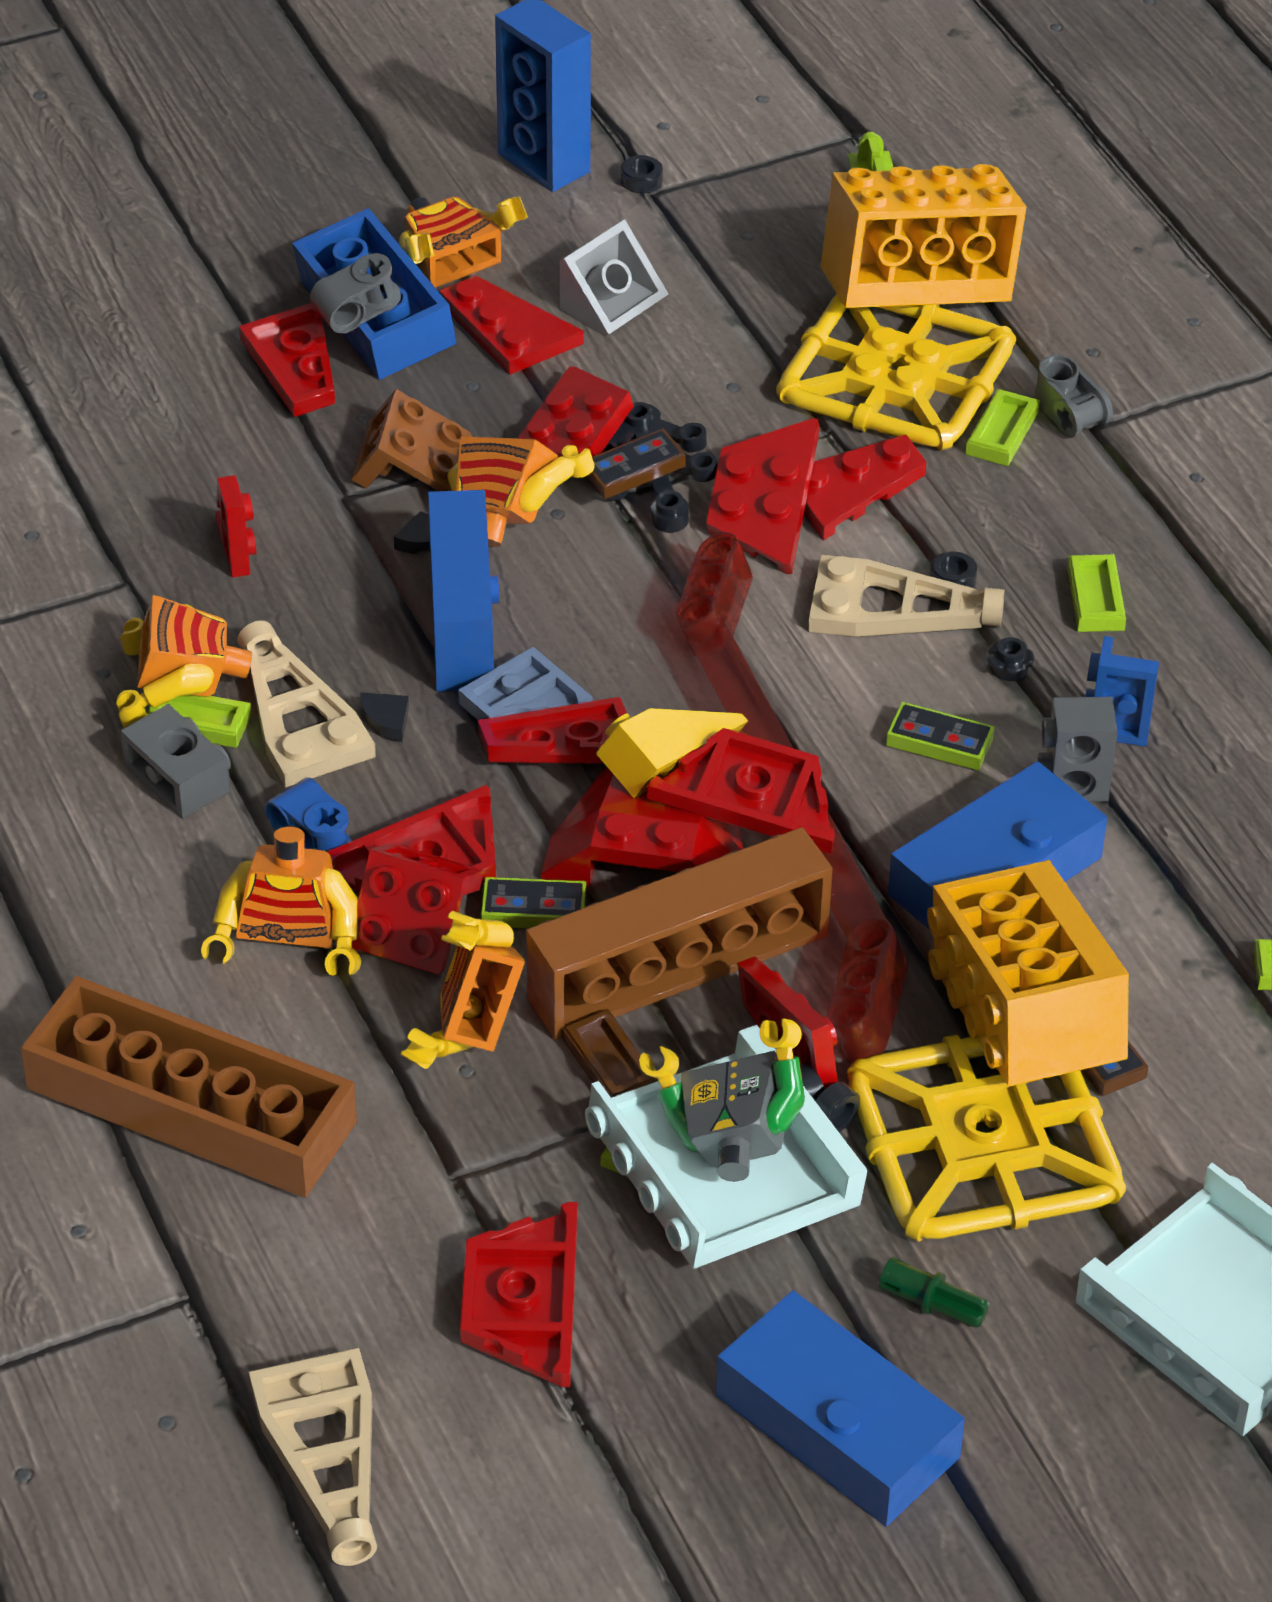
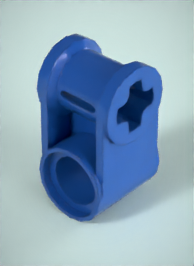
M305 777L265 803L264 810L274 830L276 831L283 827L301 829L304 832L305 849L324 850L327 852L352 841L345 831L349 824L347 809L328 795L310 777Z

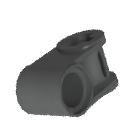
M373 253L362 256L355 263L319 280L312 288L310 301L333 331L348 333L364 322L397 306L401 293L398 285L391 280L392 265L389 258L383 254ZM367 268H370L371 274H367ZM381 292L386 293L385 299H383Z
M1051 355L1042 359L1039 364L1034 399L1040 400L1039 409L1057 425L1063 435L1073 438L1078 436L1085 427L1095 423L1104 425L1112 420L1113 407L1108 394L1073 359L1064 355Z

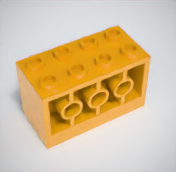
M978 164L973 168L963 169L938 165L930 170H913L908 167L899 166L891 168L890 171H870L865 168H852L848 172H833L820 267L845 308L1011 301L1027 207L1000 169L988 164Z
M1050 860L933 886V907L928 908L927 911L929 928L934 937V949L928 952L931 973L935 980H942L951 1006L954 1009H960L965 1017L969 1035L972 1038L979 1039L989 1067L997 1068L1008 1087L1128 1059L1129 973Z

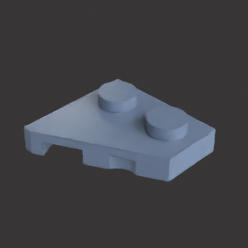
M534 647L458 690L459 704L477 720L593 701V697Z

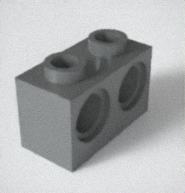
M1053 698L1051 718L1042 719L1043 748H1047V751L1038 753V762L1087 801H1108L1118 734L1113 698Z

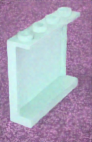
M755 1025L738 1032L735 1054L688 1071L770 1051L776 1052V1049L768 1047L762 1042L759 1034L760 1028ZM681 1073L674 1075L676 1083L681 1082ZM599 1081L591 1084L589 1107L585 1110V1119L591 1134L595 1138H601L611 1152L613 1163L621 1175L628 1176L638 1190L640 1201L645 1210L655 1214L665 1228V1233L671 1247L675 1251H681L693 1269L855 1208L861 1204L867 1169L804 1086V1106L788 1130H786L782 1149L774 1155L750 1160L749 1176L745 1180L731 1182L720 1178L717 1174V1168L709 1166L699 1152L688 1150L672 1130L657 1094V1091L662 1090L659 1081L612 1098Z
M1211 1163L1206 1170L1203 1189L1107 1266L1095 1257L1080 1269L1076 1303L1243 1437L1268 1415L1267 1406L1272 1401V1207L1250 1192L1241 1180L1228 1175L1214 1163Z

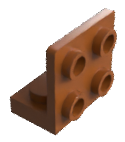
M395 389L369 420L351 480L367 489L378 475L385 477L393 465L438 491H452L447 477L448 472L458 462L461 436L472 437V434L458 423L445 418L423 405L420 401Z

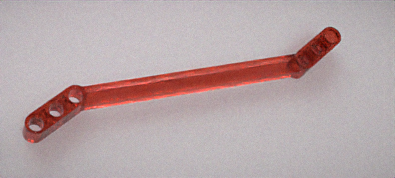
M727 532L714 534L703 541L697 550L676 610V619L692 653L697 657L725 712L741 713L748 720L739 732L793 748L733 638L753 579V573L736 536ZM827 811L830 828L834 829L835 834L831 854L822 852L833 867L830 910L847 940L828 1007L827 1017L835 1028L837 1041L845 1057L854 1062L856 1059H866L881 1054L885 1050L907 974L908 960L892 925L886 920Z

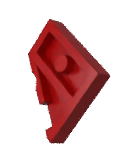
M236 475L217 478L216 504L220 510L215 511V521L232 578L250 575L249 556L257 554L252 527H246V521L254 520L251 497L249 492L241 493Z

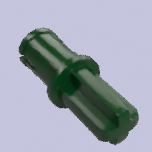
M891 1257L888 1260L879 1280L881 1281L878 1287L879 1290L886 1291L921 1306L922 1313L927 1315L932 1310H936L976 1328L982 1325L989 1310L990 1303L986 1299L945 1282L946 1276L944 1273L937 1272L934 1275L913 1267L896 1257Z

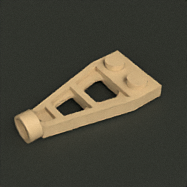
M821 555L809 615V632L859 637L981 628L982 625L1001 627L1005 590L996 588L978 590L869 559ZM870 586H880L897 591L903 596L902 606L893 611H865L861 607L864 590ZM921 594L950 602V608L943 611L915 612L913 610L915 596Z
M255 621L241 630L237 640L240 648L252 651L249 671L266 755L285 787L294 785L305 777L315 778L376 757L375 743L356 711L282 644L269 622ZM291 675L301 687L272 697L267 682ZM313 706L328 720L289 734L284 728L282 715Z
M356 1348L250 1371V1387L261 1429L325 1532L332 1560L343 1566L357 1565L367 1561L377 1550V1543L372 1525L370 1524L373 1404L372 1391L360 1349ZM340 1412L346 1418L343 1441L312 1448L307 1447L294 1428L295 1422ZM351 1463L353 1487L323 1493L313 1471Z

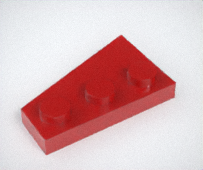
M477 275L439 290L441 296L450 306L451 316L509 375L584 344V330Z
M312 303L239 326L241 342L294 417L335 404V390L322 317Z
M906 434L814 461L804 514L824 541L835 534V527L846 519L855 521L865 514L866 507L878 499L888 500L926 475L927 461Z
M614 697L478 720L479 738L489 762L604 763L596 753L609 738L605 731L616 719L627 714L621 698Z
M756 956L738 962L743 1006L756 1025L760 1028L763 1021H774L778 1028V1039L780 1040L783 1036L782 1019H789L797 1023L802 1034L800 1042L792 1049L793 1057L798 1056L800 1064L808 1063L819 1075L824 1089L838 1082L833 1046L837 1045V1034L830 1019L816 1012L809 1005L803 994L793 991L777 971L770 970Z

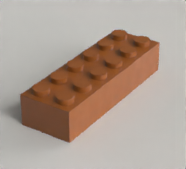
M801 827L782 835H775L764 842L745 849L727 853L721 858L694 868L684 869L675 875L651 884L638 886L616 897L592 903L581 910L554 920L544 921L526 930L527 998L553 1039L558 1040L562 1038V1027L605 1009H609L615 1018L738 971V962L753 956L764 961L828 936L833 867L805 829Z
M79 976L74 977L21 1047L27 1089L304 1198H307L357 1123L354 1081Z

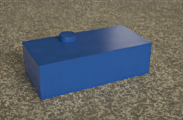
M524 0L495 15L498 154L548 190L555 192L590 172L591 33L542 0Z
M369 208L292 243L300 280L310 294L312 288L319 280L355 263L362 256L379 253L389 258L392 265L391 280L398 285L401 293L399 303L393 309L364 322L353 331L342 333L379 380L457 344L449 304ZM367 268V274H371L370 268ZM381 292L383 299H385L386 293Z
M485 490L428 492L437 692L458 691L494 670L492 604H499L498 575L490 576Z
M1037 761L891 853L888 895L930 930L927 911L928 908L933 907L934 885L1046 860L1051 861L1062 879L1066 882L1102 858L1107 816Z
M794 1290L717 1357L716 1396L885 1527L896 1519L961 1456L965 1418Z

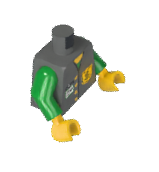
M782 1019L783 1036L780 1040L778 1039V1028L775 1022L769 1020L762 1022L759 1031L760 1039L766 1046L776 1048V1052L770 1051L681 1073L680 1083H676L674 1078L679 1067V1060L673 1051L660 1046L665 1061L662 1068L658 1071L655 1070L654 1062L649 1054L642 1053L639 1062L642 1071L651 1077L657 1078L662 1090L657 1091V1094L672 1130L688 1150L699 1152L709 1166L717 1168L718 1176L726 1181L738 1182L745 1180L749 1176L750 1160L774 1155L782 1149L786 1130H788L804 1106L805 1095L799 1057H793L792 1049L800 1042L802 1032L798 1024L792 1020Z

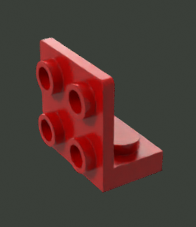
M392 842L370 849L357 903V939L352 941V948L434 974L443 973L446 969L451 943L442 940V935L449 933L453 923V919L448 918V915L451 911L459 913L464 895L480 890L484 870Z

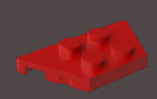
M569 366L517 439H535L557 454L558 457H563L562 449L566 445L576 446L579 454L584 449H590L591 455L594 457L602 453L634 407L629 391L580 368Z
M811 418L721 448L706 521L708 533L726 543H735L740 547L741 551L755 558L759 554L777 563L778 570L785 574L793 573L820 432L818 419Z
M722 728L707 739L706 744L702 748L692 750L679 759V765L675 771L663 779L656 776L650 780L648 785L647 799L769 836L782 835L803 827L820 851L831 854L833 850L835 834L834 829L830 828L827 814L828 800L826 791L821 785L822 772L817 755Z
M484 785L327 851L331 856L333 869L342 874L350 888L360 892L370 849L392 842L484 870L481 884L485 883V877L496 878L490 788Z
M578 1202L564 1203L561 1205L560 1214L535 1223L529 1216L510 1223L503 1230H490L466 1239L460 1325L461 1342L561 1387H570Z

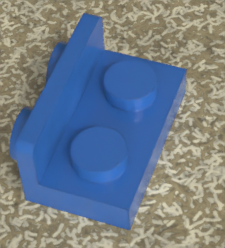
M1104 636L1101 653L1091 652L1087 681L1096 682L1095 689L1087 688L1085 697H1112L1118 730L1116 742L1147 747L1159 662L1113 655L1114 637Z

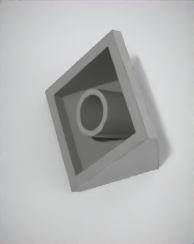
M625 219L560 260V309L603 336L609 335L669 295Z

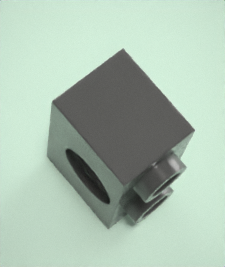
M170 704L163 706L121 730L125 766L182 819L230 792L228 770L231 768V763L226 751L219 744H212L200 733L197 725L191 718L183 717Z

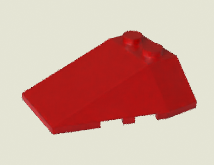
M606 766L551 836L541 871V879L586 881V887H590L597 861L680 872L744 848L739 826L647 799L648 791L633 798Z

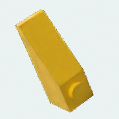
M650 708L632 718L627 713L616 719L606 729L605 733L609 738L596 754L632 797L635 798L648 791L650 780L656 776L663 779L678 768L679 759L692 750L702 748L706 744L707 739L722 728L739 732L748 720L741 713Z

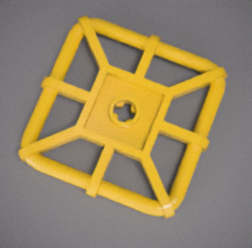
M836 294L813 327H809L802 335V345L782 373L780 381L776 386V394L779 399L785 404H792L802 409L852 423L853 429L862 432L871 429L894 437L906 434L912 442L936 447L939 451L952 448L953 442L964 433L982 403H986L993 394V384L1011 356L1016 342V336L1007 326H999L985 320L940 308L939 304L878 307L918 319L909 334L889 327L880 326L868 307H854L848 309L865 335L857 346L829 337L847 309ZM934 324L980 337L948 346L925 339ZM816 355L846 364L842 371L800 380ZM989 357L979 374L971 379L947 373L952 365ZM897 366L898 368L897 370L890 369L889 367ZM847 391L867 397L864 404L860 403L859 406H854L825 396ZM934 391L963 399L948 424L941 422L929 403V399ZM884 403L907 409L915 413L922 426L878 412Z
M957 1034L943 1037L942 1043L878 1054L866 1059H856L847 1070L849 1087L860 1096V1105L857 1113L868 1140L865 1147L868 1159L872 1164L877 1165L895 1217L901 1226L906 1229V1236L920 1242L923 1238L941 1239L1008 1225L1013 1230L1026 1228L1029 1221L1095 1209L1106 1204H1116L1126 1191L1121 1166L1101 1121L1103 1109L1099 1100L1090 1095L1080 1070L1060 1075L1069 1099L1034 1105L1026 1086L1027 1083L1008 1087L1001 1074L976 1079L968 1059L985 1056L983 1046L978 1038L960 1039ZM947 1063L948 1067L952 1068L957 1083L927 1088L895 1072ZM872 1089L921 1110L926 1126L887 1133ZM977 1122H985L989 1128L997 1127L998 1129L991 1133H983L976 1130ZM1072 1122L1077 1126H1081L1097 1165L1051 1145L1044 1128ZM936 1149L943 1171L918 1207L915 1208L897 1157L899 1155ZM1045 1167L1088 1188L1024 1200L1013 1172ZM994 1176L1005 1204L935 1217L957 1183Z

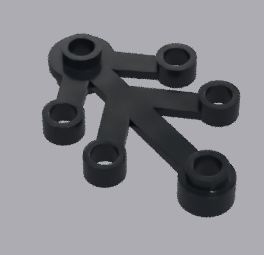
M644 402L633 403L634 407L602 453L663 428L675 443L680 444L684 451L691 453L699 452L707 446L706 428L702 424L695 422L687 423L682 427L662 420L661 413L655 406ZM699 452L693 456L685 454L686 467L678 469L679 471L691 475L698 482H709L715 479L717 472V458L715 455L709 452ZM668 474L651 480L650 483L656 497L651 506L654 527L665 533L681 531L689 522L687 501L680 493L673 490ZM629 490L607 499H622L628 494Z

